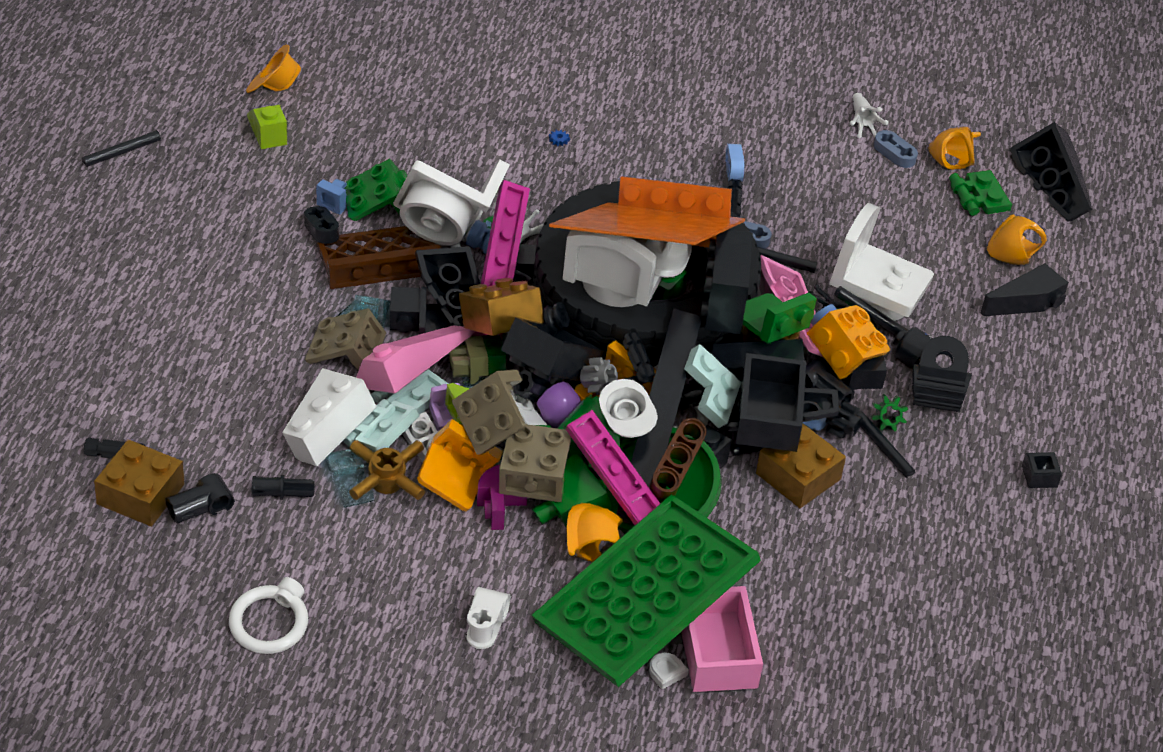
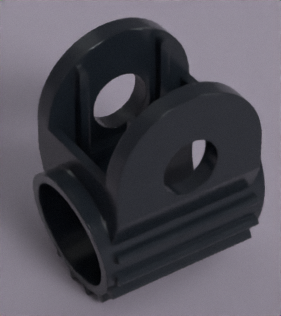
M938 336L931 339L925 345L920 355L919 365L913 364V405L960 412L972 373L967 372L969 356L966 347L961 341L952 336ZM939 355L948 356L951 360V366L948 368L940 367L936 362V357Z

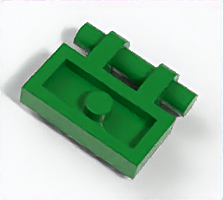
M991 170L966 173L965 179L960 178L958 173L950 175L951 189L954 194L959 195L961 198L960 204L964 210H968L971 216L977 215L981 207L985 214L1011 211L1012 203Z

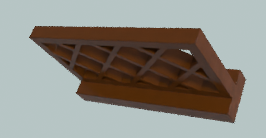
M407 226L341 234L339 240L329 244L316 241L328 275L330 289L421 277L415 251L439 249L441 247L436 245L435 242L427 241L421 237L409 236L415 233ZM391 237L394 240L392 242H388L382 240V238ZM364 241L366 242V244L364 246L355 244V242ZM403 242V243L409 244V245H411V246H409L408 248H406V247L400 246V244ZM333 244L339 246L336 250L325 247L326 245ZM376 246L382 248L383 250L379 252L373 250L372 248ZM349 250L355 253L353 255H349L344 252Z

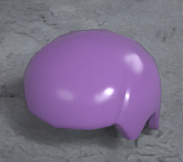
M560 382L554 384L542 394L537 401V406L540 409V417L543 421L550 425L551 428H557L581 401L578 394L568 383Z

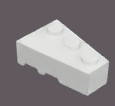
M322 368L282 433L296 459L318 466L377 406L363 379Z

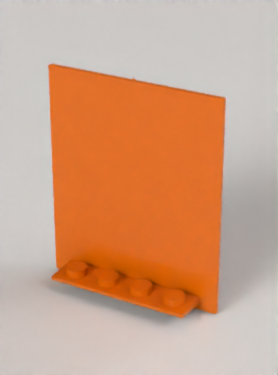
M621 176L618 203L608 202L550 223L549 227L684 243L709 248L710 239L716 240L717 234L745 222L746 218L730 217L732 189Z

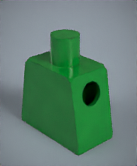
M577 453L572 455L566 462L562 502L546 500L532 509L541 525L558 516L564 526L567 527L568 513L574 505L580 503H590L609 510L613 509L607 491Z

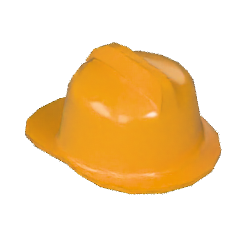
M288 44L278 49L266 67L252 80L246 89L247 93L256 90L260 86L273 91H282L288 89L293 84L301 71V67L288 54L290 50Z

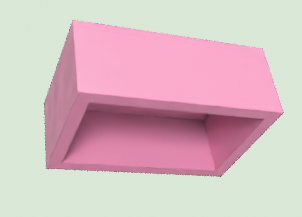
M746 586L731 587L681 631L693 692L755 689L759 687L763 660Z

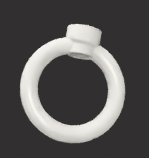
M284 577L278 586H259L242 594L233 604L229 614V628L234 639L247 650L260 654L279 653L294 646L303 637L308 625V612L301 599L305 593L302 585L290 577ZM274 598L280 605L293 609L295 614L294 626L288 634L277 640L263 641L253 638L244 630L242 625L243 613L249 605L260 599Z

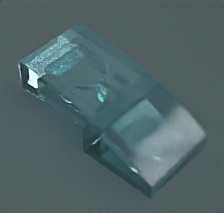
M350 449L330 453L326 457L327 466L344 508L374 501L373 489L358 500L353 499L349 493L350 489L366 478L364 463L361 458Z

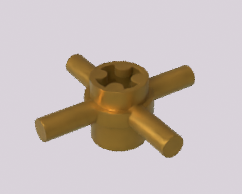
M358 440L352 442L350 450L369 464V476L349 490L353 499L358 500L372 488L382 494H392L402 488L417 500L424 496L425 490L405 476V464L424 450V446L419 440H416L401 452L392 448H382L375 453Z

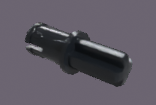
M281 475V477L253 476L251 491L252 496L280 497V500H283L284 496L313 497L315 482L312 479L285 478V475Z

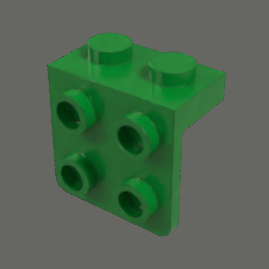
M389 158L346 181L347 186L344 189L347 194L346 205L349 218L357 221L388 204H391L400 214V209L395 207L393 202L408 176L403 169L399 170Z
M808 292L782 302L770 293L760 295L746 301L742 325L767 344L809 328L814 317L817 298Z

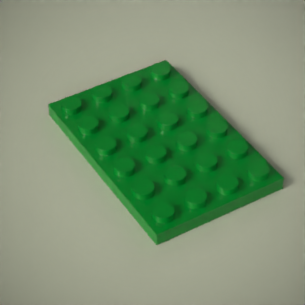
M671 494L532 614V618L539 627L614 685L620 687L756 566L761 559L756 550Z

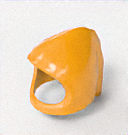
M964 126L950 128L938 134L929 144L928 150L932 157L947 169H963L973 166L975 164L973 138L981 136V133L971 132L969 127ZM945 154H950L960 159L958 164L950 165L946 160Z
M1011 214L995 230L988 242L987 251L991 257L1013 265L1029 264L1031 256L1045 245L1047 241L1046 234L1038 224L1030 219ZM1028 229L1034 230L1041 237L1042 243H1032L1023 236V232Z
M580 503L574 505L568 513L566 527L568 554L573 556L576 553L578 557L594 562L602 555L599 551L601 541L616 543L620 539L618 527L622 523V519L609 509L594 504Z

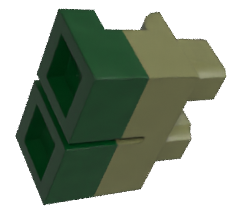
M500 335L471 336L464 341V345H459L449 352V363L452 366L453 378L469 377L470 385L479 380V376H490L496 371H505L506 353L501 351L503 344Z

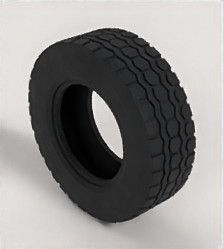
M620 181L611 182L608 185L607 183L597 185L593 189H585L578 192L577 196L569 197L564 201V204L561 203L556 207L542 226L536 244L532 286L540 288L543 312L546 306H554L558 302L563 303L570 322L568 327L562 329L604 350L603 360L606 358L608 345L616 340L624 346V335L636 332L640 336L641 343L650 359V364L655 367L659 363L673 309L701 315L702 300L705 299L702 298L709 248L692 246V253L684 269L688 272L687 277L696 285V288L675 298L650 300L647 306L636 304L629 307H614L600 303L586 292L582 281L575 280L574 283L563 280L566 240L571 230L549 227L550 223L608 202H619ZM733 212L730 214V217H738ZM744 222L730 228L731 230L750 232ZM754 237L752 238L747 300L758 296L761 278V259ZM703 317L695 346L700 344L713 355L714 343L743 342L742 333L734 334L705 330L706 317ZM687 373V378H691L692 376Z

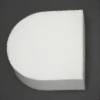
M659 653L650 661L649 674L658 686L664 689L688 676L689 669L677 656L670 653Z

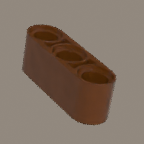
M687 418L681 422L651 478L648 487L660 504L671 494L676 495L704 441L706 427L698 419ZM684 435L692 436L695 440L687 439ZM671 459H677L682 464H676ZM658 483L666 484L669 489L660 487Z

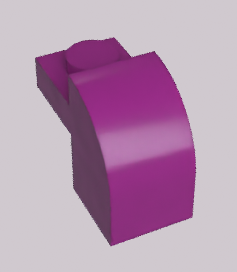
M501 464L486 470L478 482L477 506H484V518L491 519V530H504L505 506H527V497L499 494Z

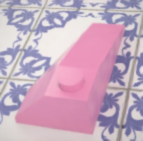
M760 255L761 278L759 289L761 295L770 293L782 302L808 293L801 273ZM810 323L809 328L800 331L798 339H803V346L809 352L824 358L807 335V332L813 327Z
M453 325L398 341L380 344L373 349V353L363 359L356 378L363 379L368 390L395 394L471 337L475 331L465 329L464 326Z

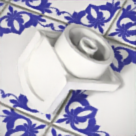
M499 159L479 192L417 160L413 164L393 204L400 209V217L403 223L419 237L440 245H455L461 242V240L466 242L469 231L475 221L480 219L483 211H488L510 164Z
M867 203L858 214L845 237L829 285L836 288L842 286L896 321L904 316L909 317L929 287L934 273L929 269L868 244L881 208Z
M571 230L567 236L563 280L574 283L575 280L582 281L586 292L600 303L614 307H629L636 304L647 306L662 277L654 275L657 256L643 246L646 239Z

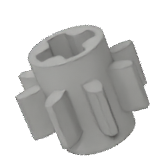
M602 357L590 358V365L583 366L580 373L582 385L588 388V393H596V395H600L604 388V383L618 380L616 367L610 364L609 359L603 360Z

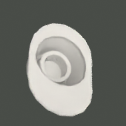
M646 239L643 246L657 256L654 275L664 278L675 277L681 274L692 253L691 244Z
M619 379L607 384L601 391L599 397L600 409L614 433L622 437L634 438L649 433L656 426L658 419L656 409L641 384L634 380Z

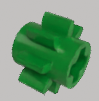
M883 394V401L880 404L872 403L877 410L876 414L871 416V419L881 420L879 424L880 430L885 429L886 425H888L895 432L897 430L896 425L899 422L907 423L902 417V412H906L908 407L898 406L900 397L897 395L891 401ZM888 406L896 410V412L892 413V419L890 420L882 415L887 412L886 407Z

